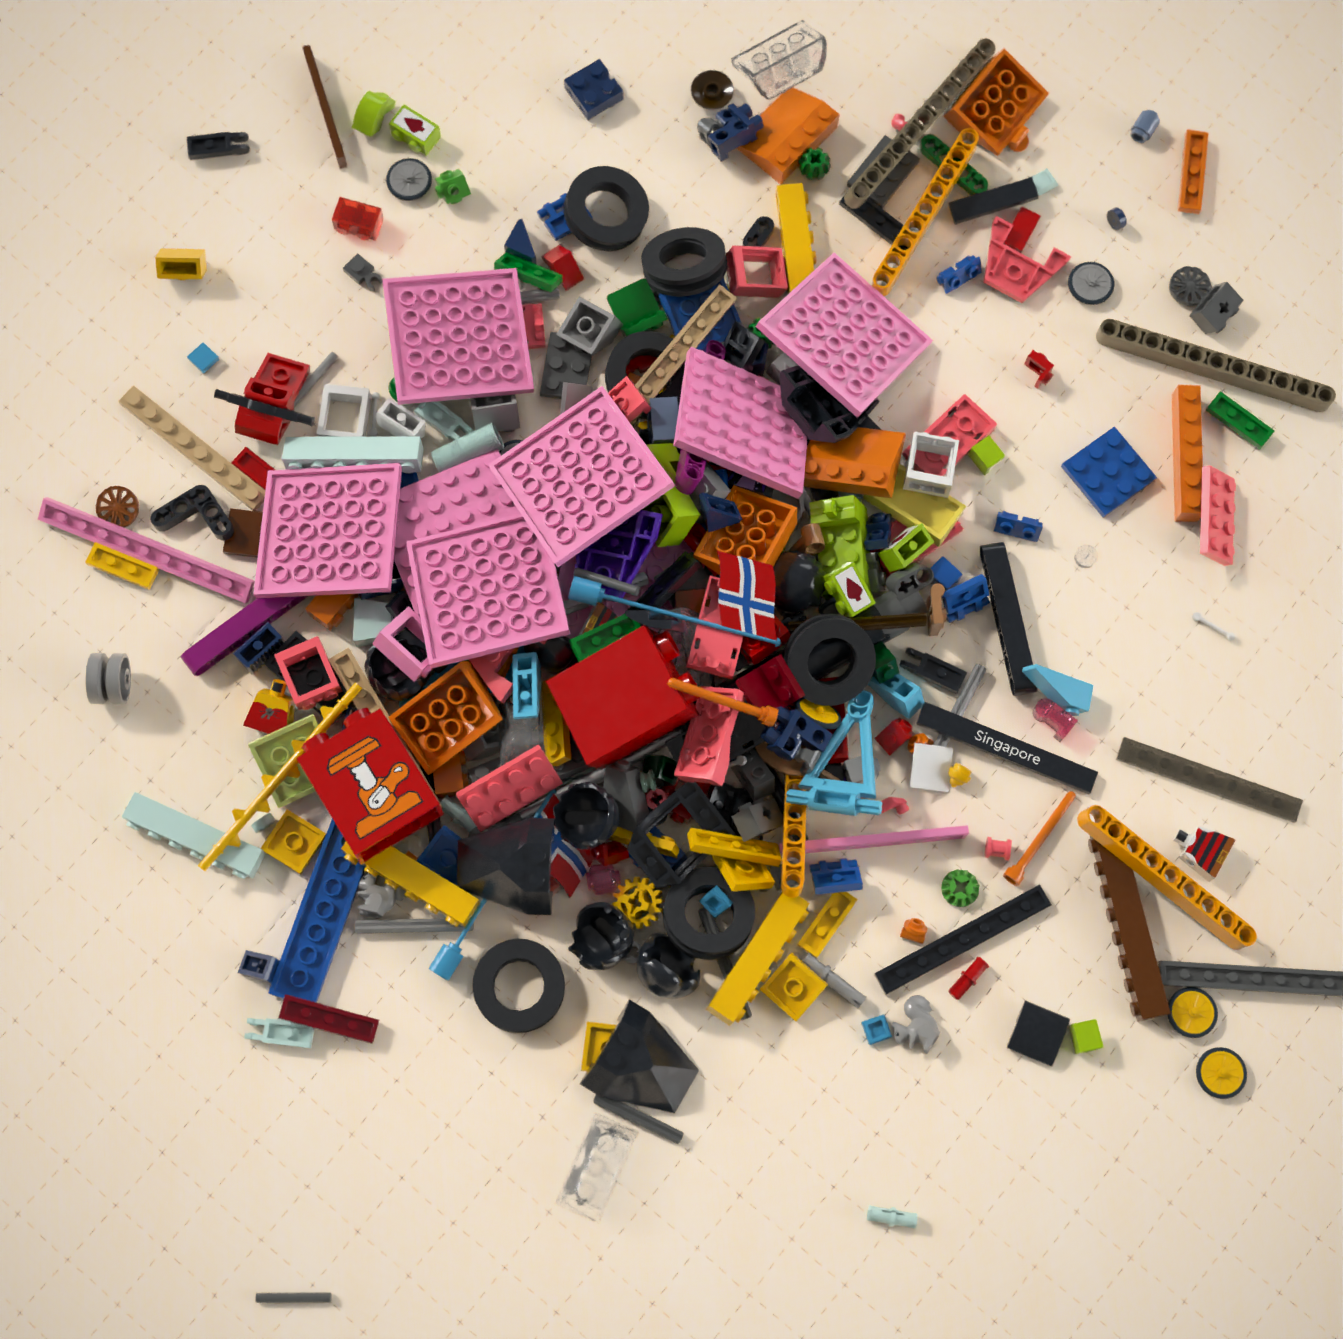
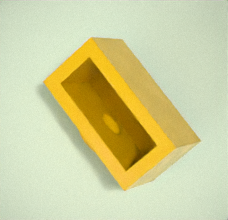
M160 248L155 257L157 279H202L207 271L205 249Z

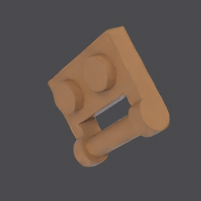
M936 583L931 587L930 596L926 600L928 636H938L947 619L946 609L942 608L941 597L945 593V588L940 583Z

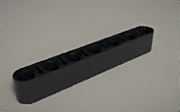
M1004 542L981 545L980 558L984 575L987 579L990 602L1012 695L1019 696L1036 693L1038 688L1022 672L1023 667L1033 665L1006 546Z

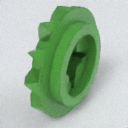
M956 869L944 877L941 891L949 904L956 907H966L977 899L980 885L976 876L968 870ZM956 882L959 884L968 882L965 887L966 894L961 891L953 894L957 888Z

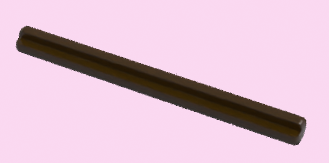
M926 613L849 618L864 631L924 627L927 625ZM805 621L789 622L788 630L790 634Z

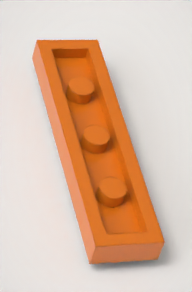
M1187 129L1185 133L1178 202L1179 212L1200 214L1202 210L1209 132Z

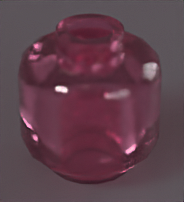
M602 864L592 865L589 872H586L588 891H592L596 896L615 893L617 884H621L620 871L614 870L613 864L605 867Z

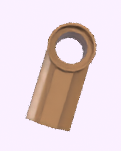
M812 523L802 527L800 530L801 538L788 551L797 550L809 554L822 552L825 549V542L820 525Z

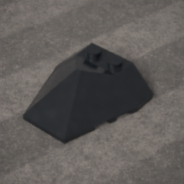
M794 366L779 373L782 406L809 440L835 443L849 438L880 402L876 398L857 418L800 366Z
M528 818L459 839L457 886L468 893L527 915H552L553 891H550L552 843H554L555 818Z
M629 999L617 1018L619 1022L595 1063H591L579 1084L599 1097L675 1113L697 1076L699 1069L652 1013Z

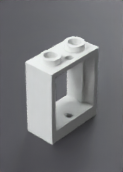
M324 384L317 437H366L372 400L370 389ZM330 401L361 404L357 433L326 430Z
M914 432L910 444L903 489L948 498L953 482L959 440L930 435L926 432ZM916 450L949 456L946 477L913 471Z

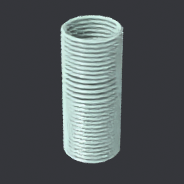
M490 423L480 429L478 428V430L476 429V431L474 430V432L472 431V433L470 432V434L468 433V435L466 434V436L464 435V437L462 436V438L460 437V439L458 438V440L455 439V441L431 451V456L437 470L442 472L498 449L500 451L504 449V444L495 425Z

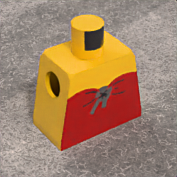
M273 679L271 690L264 688L256 694L243 726L270 734L294 722L295 703L292 696L284 694L287 686L285 681Z

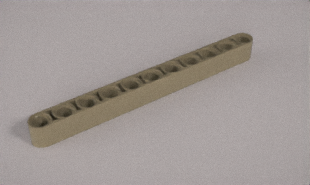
M982 38L853 183L844 196L847 206L854 209L859 208L987 63L996 51L995 43L991 39Z
M1105 319L1102 321L1096 332V340L1103 346L1316 412L1326 411L1336 399L1335 390L1328 385L1115 319ZM1103 330H1109L1112 335L1106 334ZM1125 336L1131 337L1133 341H1128ZM1146 343L1153 344L1155 348L1148 347ZM1168 350H1173L1176 355L1170 354ZM1189 356L1195 357L1197 361L1191 360ZM1211 363L1217 364L1219 368L1213 367ZM1232 369L1239 371L1240 375L1235 374ZM1254 376L1260 377V379L1262 380V382H1261V381H1257V380L1254 378ZM1276 383H1280L1283 388L1278 387ZM1297 389L1302 390L1305 395L1300 394ZM1319 396L1324 397L1327 402L1322 401Z

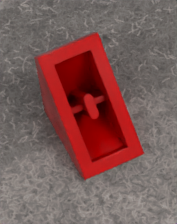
M558 245L541 256L551 271L563 275L561 285L565 291L584 280L572 252L563 246Z

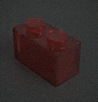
M339 197L331 221L334 230L340 234H352L362 240L367 241L370 239L376 241L384 216L380 207Z

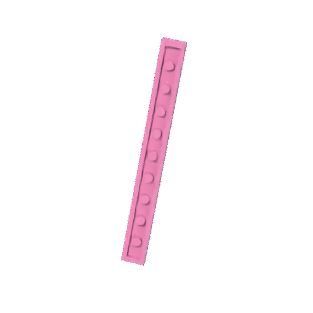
M49 497L43 498L37 520L139 559L168 573L240 602H249L255 583L254 580Z

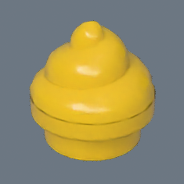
M957 762L954 766H950L948 775L951 787L954 788L968 783L971 779L972 771Z

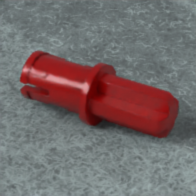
M977 956L968 969L961 972L960 978L948 990L949 994L954 999L959 1000L972 985L975 986L977 984L976 980L989 968L987 962Z

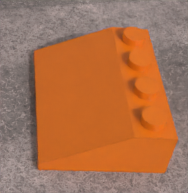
M1003 48L991 57L943 117L960 133L966 128L974 129L979 135L978 144L998 156L1050 93Z
M789 86L760 115L764 128L756 132L757 140L750 141L748 144L739 146L736 149L781 185L800 166L798 161L802 154H806L809 148L816 150L838 127L840 114L823 100Z
M858 427L849 438L835 443L810 440L806 450L803 486L892 498L906 433Z
M733 485L726 500L735 502L742 521L712 532L707 531L693 557L719 575L720 563L717 551L770 564L774 567L797 525V507Z
M470 661L458 663L388 717L428 775L432 774L503 720L483 679Z

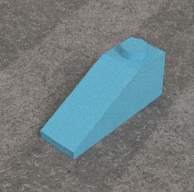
M536 652L513 654L514 720L538 718L542 687L539 658Z
M1038 664L1023 667L1022 672L1056 708L1064 710L1065 714L1070 716H1079L1080 713L1089 712L1094 685Z
M899 673L881 684L872 675L868 686L892 709L908 719L922 708L924 698L921 687Z

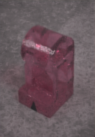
M1047 698L1040 699L1032 710L1033 717L1037 721L1045 722L1056 731L1053 737L1059 742L1065 738L1078 721L1055 702Z

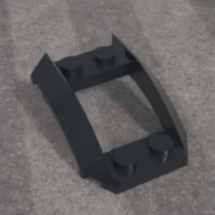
M686 782L652 810L636 826L627 847V851L656 888L673 884L679 885L709 855L689 850L671 868L646 836L663 817L680 803L683 804L702 830L735 835L734 831L696 782Z

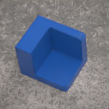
M944 556L931 567L934 573L933 581L935 580L937 583L942 584L945 590H948L954 583H958L963 575Z

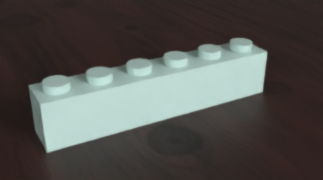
M285 437L282 461L286 470L400 463L402 472L413 473L421 472L424 448L420 437Z
M135 791L121 816L127 821L126 826L136 831H139L140 828L148 831V836L158 841L161 838L169 840L168 845L180 851L183 847L191 850L190 855L200 860H203L211 851L213 845H216L225 834V832ZM240 839L241 845L239 847L228 845L223 850L224 853H221L211 864L222 870L226 866L233 870V875L245 880L246 877L254 879L266 853L262 849Z

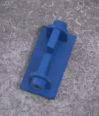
M968 255L955 264L956 270L951 266L938 274L939 276L936 277V280L940 285L944 284L945 294L957 289L982 273L980 256Z
M1003 510V512L998 511L997 521L993 532L1038 542L1043 529V522H1039V519L1025 516L1022 517V520H1018L1017 514Z

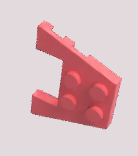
M996 216L992 223L983 283L1023 303L1065 266L1072 256L1054 247L1044 265L1032 260L1004 244L1013 224Z
M547 640L540 641V643L544 645ZM514 648L468 659L496 698L503 704L513 691V683L500 676L498 672Z

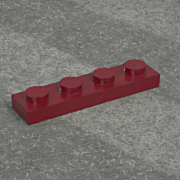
M287 994L284 996L278 1019L370 1044H373L379 1024V1019Z

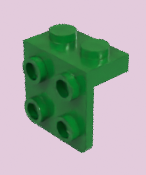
M644 278L620 288L606 297L613 315L623 324L620 329L623 337L645 331L649 328L651 330L658 329L664 325V321L668 320L665 312L660 310L653 292Z

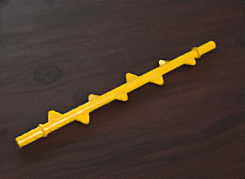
M355 682L340 700L338 699V703L334 708L322 706L320 711L323 720L305 741L293 739L291 744L294 754L275 776L262 775L261 779L265 788L246 810L237 808L232 810L235 823L217 844L213 845L211 851L199 863L198 866L202 870L206 871L221 853H224L223 850L228 845L235 847L241 845L238 833L257 811L268 813L271 810L267 799L287 776L299 778L300 772L297 766L299 762L296 758L304 754L302 745L311 737L326 732L362 690L361 686Z

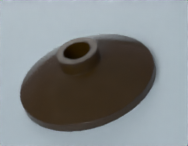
M703 71L692 81L691 96L695 103L704 109H721L733 97V83L721 71Z

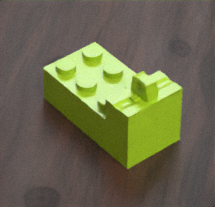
M674 443L646 445L675 484L680 454L677 448L673 446ZM673 487L642 509L663 514L658 538L655 541L657 547L680 545L700 516L690 496L679 492L676 487Z
M854 495L809 502L811 524L816 523L820 525L825 542V549L818 553V562L823 565V570L828 574L845 563L854 562L871 593L867 571L869 566L866 560V554L870 553V550L865 549L864 543L867 536V508ZM824 591L822 597L826 600L834 597L828 591Z

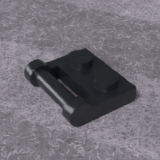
M735 320L723 342L726 351L724 360H728L734 366L752 373V364L761 351L765 340ZM733 347L744 354L742 360L733 354Z

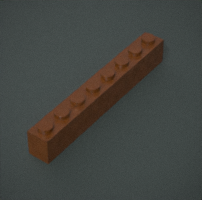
M1108 829L1109 834L1113 837L1112 831ZM1090 836L1088 847L1090 852L1094 853L1096 860L1094 862V870L1101 879L1100 893L1102 899H1106L1108 907L1106 909V917L1109 923L1112 922L1114 930L1112 932V940L1119 949L1118 964L1121 970L1124 969L1126 977L1124 979V987L1126 992L1130 993L1132 1000L1130 1003L1131 1014L1133 1017H1136L1137 1022L1169 1015L1171 1013L1134 871Z

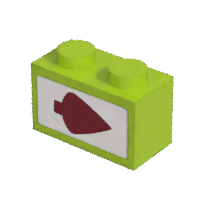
M405 104L389 122L391 136L398 142L403 141L409 145L411 150L416 153L420 152L425 156L428 155L441 138L439 125Z
M921 523L906 528L890 542L889 548H883L877 554L889 572L908 566L931 546L934 540Z
M854 562L845 563L823 576L826 581L824 583L825 588L829 594H833L837 602L835 606L841 615L853 617L876 603Z

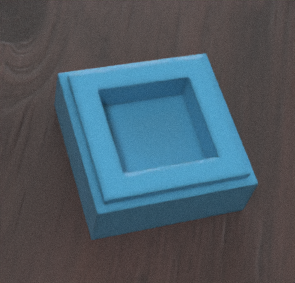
M204 342L187 356L188 360L203 374L220 360Z
M717 885L699 900L714 918L718 917L733 904Z
M884 1014L861 1022L869 1045L892 1038Z

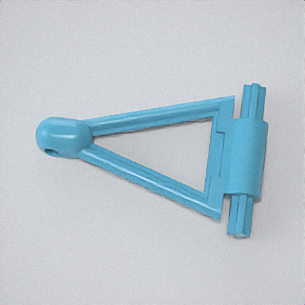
M863 690L858 696L849 701L847 706L848 713L833 733L812 773L806 774L798 785L800 789L809 790L810 792L789 789L786 793L787 803L806 805L809 810L857 816L858 813L880 815L882 813V801L861 799H876L870 719L874 698L871 692ZM854 723H859L863 784L818 778Z

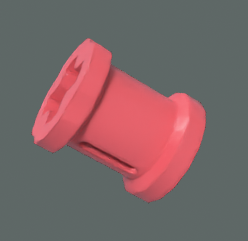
M658 788L654 791L650 790L646 796L647 805L651 809H655L658 806L655 801L659 800L658 796L663 797L659 802L661 803L670 794Z
M987 837L985 858L996 856L1003 857L1009 861L1012 840L1000 841Z

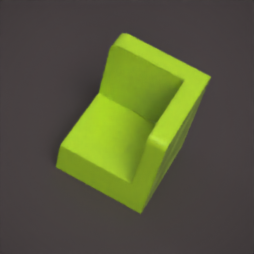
M989 435L974 445L968 456L983 475H986L992 466L1004 459L1005 454Z
M1096 1019L1069 1025L1075 1054L1104 1048Z

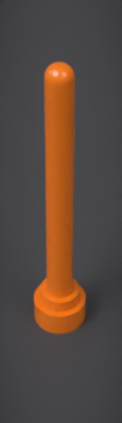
M675 678L668 680V686L758 717L761 724L772 727L776 722L778 709L774 707L762 706L759 708Z
M1069 791L1018 863L1008 867L1004 872L1003 877L1014 886L1020 885L1024 879V869L1075 799L1076 794L1073 791Z

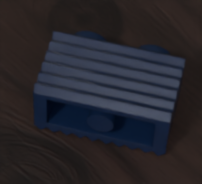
M267 622L233 654L251 675H255V671H258V668H262V665L285 641L274 627Z

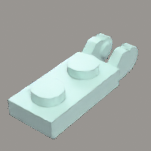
M439 401L420 403L414 410V414L423 420L425 419V422L453 441L455 439L458 440V438L460 439V436L455 433L459 428L467 435L470 432L472 433V431L474 432L471 427L463 422L462 418Z
M247 1018V1024L264 1026L263 1035L252 1032L245 1033L244 1039L308 1049L312 1047L314 1028L280 1019Z

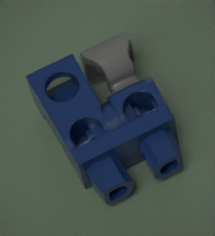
M732 103L728 105V109H723L716 113V121L712 118H702L697 123L699 137L711 148V152L721 162L729 158L728 153L735 148L757 140L756 132L764 128L762 118L758 114L753 116L752 109L747 103L740 107Z
M781 706L777 707L778 716L776 722L779 723L777 729L773 726H766L760 737L768 743L766 748L771 752L774 751L780 758L787 761L793 759L797 762L804 761L800 768L802 774L812 773L821 753L825 751L833 734L802 715L796 709L789 711Z

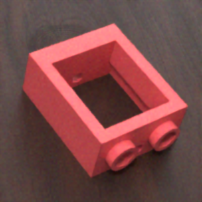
M733 245L726 253L730 293L734 296L780 298L788 289L789 282L785 273L786 260L783 257L782 248ZM744 261L769 263L772 285L747 284Z
M318 636L274 654L293 701L299 710H309L315 707L317 702L324 699L326 701L332 700L338 696V693L343 692ZM319 654L331 683L299 696L287 667Z

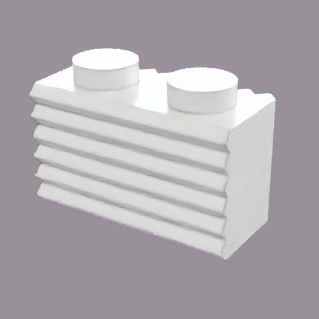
M388 398L376 413L377 425L395 437H420L422 439L426 434L425 419L422 420L421 417L414 415V412L410 413V410H406L402 405L399 406L391 398Z

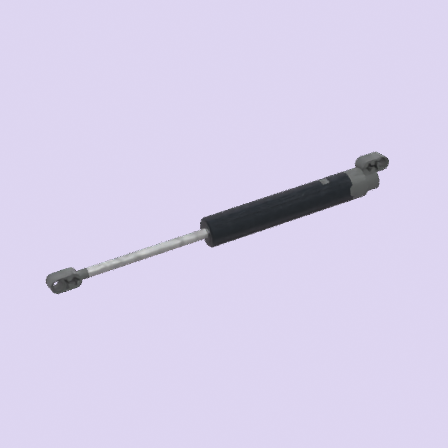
M913 562L905 568L894 572L886 581L888 592L875 598L874 601L876 603L853 617L847 618L928 613L919 590L932 583L934 578L932 569L919 562ZM922 570V576L917 579L918 572ZM910 627L866 630L865 632L870 637L874 646L881 641L885 644L910 630ZM830 638L821 641L809 654L807 665L810 675L819 680L850 663V647L842 639ZM785 648L733 676V679H727L715 687L739 689L736 680L780 654L783 657ZM690 721L620 760L629 761L630 765H634L665 748L666 742L688 730ZM606 768L603 770L595 769L557 790L556 797L561 801L560 795L567 791L571 784L593 782L598 785L604 781ZM546 797L508 818L505 817L481 832L477 827L473 828L468 837L533 818Z

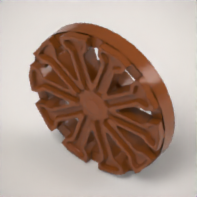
M110 486L104 489L97 497L95 505L98 518L106 521L112 516L111 523L116 525L119 517L121 523L118 526L125 528L136 520L139 513V501L130 489L123 486ZM114 490H117L116 497L113 493ZM126 491V495L122 498L123 492ZM107 493H108V495H109L111 501L108 500L107 498H105V495H106ZM130 498L133 499L132 503H126ZM101 502L108 504V506H101ZM128 508H134V512L131 513L128 511ZM102 511H108L104 516L101 513ZM124 515L129 516L128 521H126Z

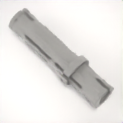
M808 953L802 961L821 977L830 988L857 1009L866 1000L867 996L834 973L829 965L825 966L811 953Z

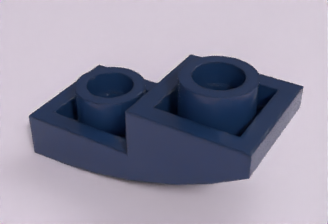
M883 512L874 513L868 517L866 523L865 549L889 548L892 515L884 514Z

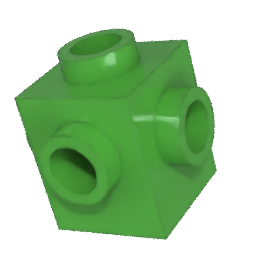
M460 169L444 171L440 174V177L435 178L437 186L434 187L439 199H443L447 204L459 203L463 200V197L471 195L465 175Z

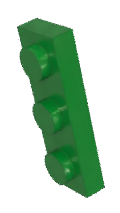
M507 252L494 262V270L516 268L518 280L538 287L543 291L551 293L562 283L563 275Z
M1221 391L1205 410L1259 450L1275 432L1274 429Z
M624 614L569 640V643L578 662L640 628L641 625Z

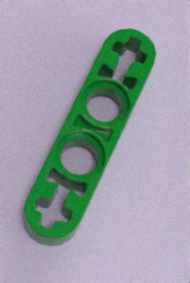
M933 134L923 136L919 147L922 155L938 168L942 164L940 157L947 155L951 149ZM926 143H927L928 145L931 144V143L934 144L933 147H931V146H930L929 148L926 147ZM953 158L954 161H961L959 158ZM968 163L964 169L968 175L966 177H959L956 184L969 195L987 191L988 180ZM979 184L982 185V188H978V189H975V188H974L975 185H976V186H978Z

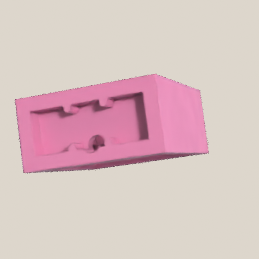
M408 606L379 632L372 644L415 682L420 676L425 678L433 668L429 665L428 657L421 663L394 639L401 630L407 627L425 644L420 616Z

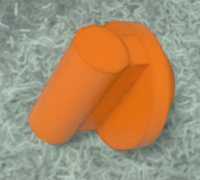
M1022 126L1008 143V147L1015 152L1024 151L1029 144L1027 136L1029 129L1026 126Z
M924 733L915 734L909 739L907 749L913 754L914 743L933 745L934 741Z
M911 918L904 922L900 937L923 944L928 928L922 920Z

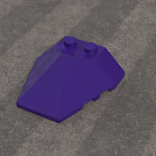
M640 510L576 555L577 564H575V569L578 567L631 584L658 538L663 514ZM601 585V588L605 589L604 594L622 599L626 594L625 592Z

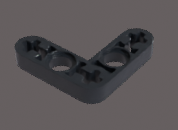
M197 485L156 509L150 516V521L157 531L165 532L200 512L218 540H228L234 534L232 523L210 489L205 485ZM203 494L204 498L200 499L198 495ZM187 504V509L184 512H176L179 505ZM212 508L218 509L215 516H206L208 510ZM170 511H172L174 517H171ZM162 517L165 520L163 523H161L159 520ZM220 521L226 529L223 532L217 525Z

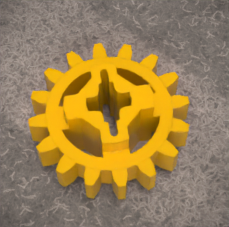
M634 877L633 882L630 879H625L626 886L618 885L620 893H613V896L617 898V902H613L612 905L618 907L629 918L633 927L636 924L637 929H642L643 923L646 927L652 926L650 920L658 921L659 918L656 913L663 912L659 904L664 903L665 900L658 897L663 893L662 890L655 891V885L653 883L649 884L648 878H643L641 881L640 877ZM635 888L634 893L627 894L631 889ZM636 899H638L639 902H642L641 907H639L638 904L635 903ZM649 911V913L645 917L639 919V917L642 916V913Z

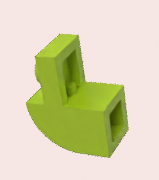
M370 90L367 91L357 106L351 128L369 137L373 136L381 130L384 115L394 109L396 100L383 92L377 91L374 93Z

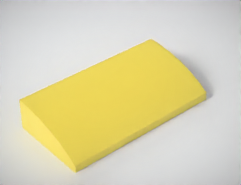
M899 463L892 498L864 495L863 499L886 514H891L892 518L906 527L922 523L934 540L933 544L939 547L962 515L966 505L950 495L948 498L904 490L906 467Z

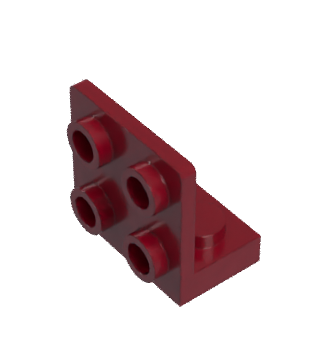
M781 654L736 680L738 688L744 692L743 696L747 703L759 708L762 706L774 708L781 706L784 708L805 695Z

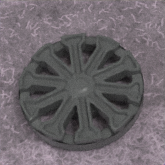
M1184 266L1177 269L1169 281L1171 296L1175 301L1184 306H1197L1211 290L1210 278L1207 273H1204L1202 269L1195 266ZM1181 293L1184 294L1181 298L1178 296ZM1188 296H1191L1192 301H1188Z

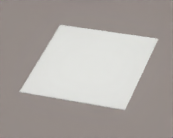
M914 743L910 787L948 792L950 782L948 772L952 763L953 748Z

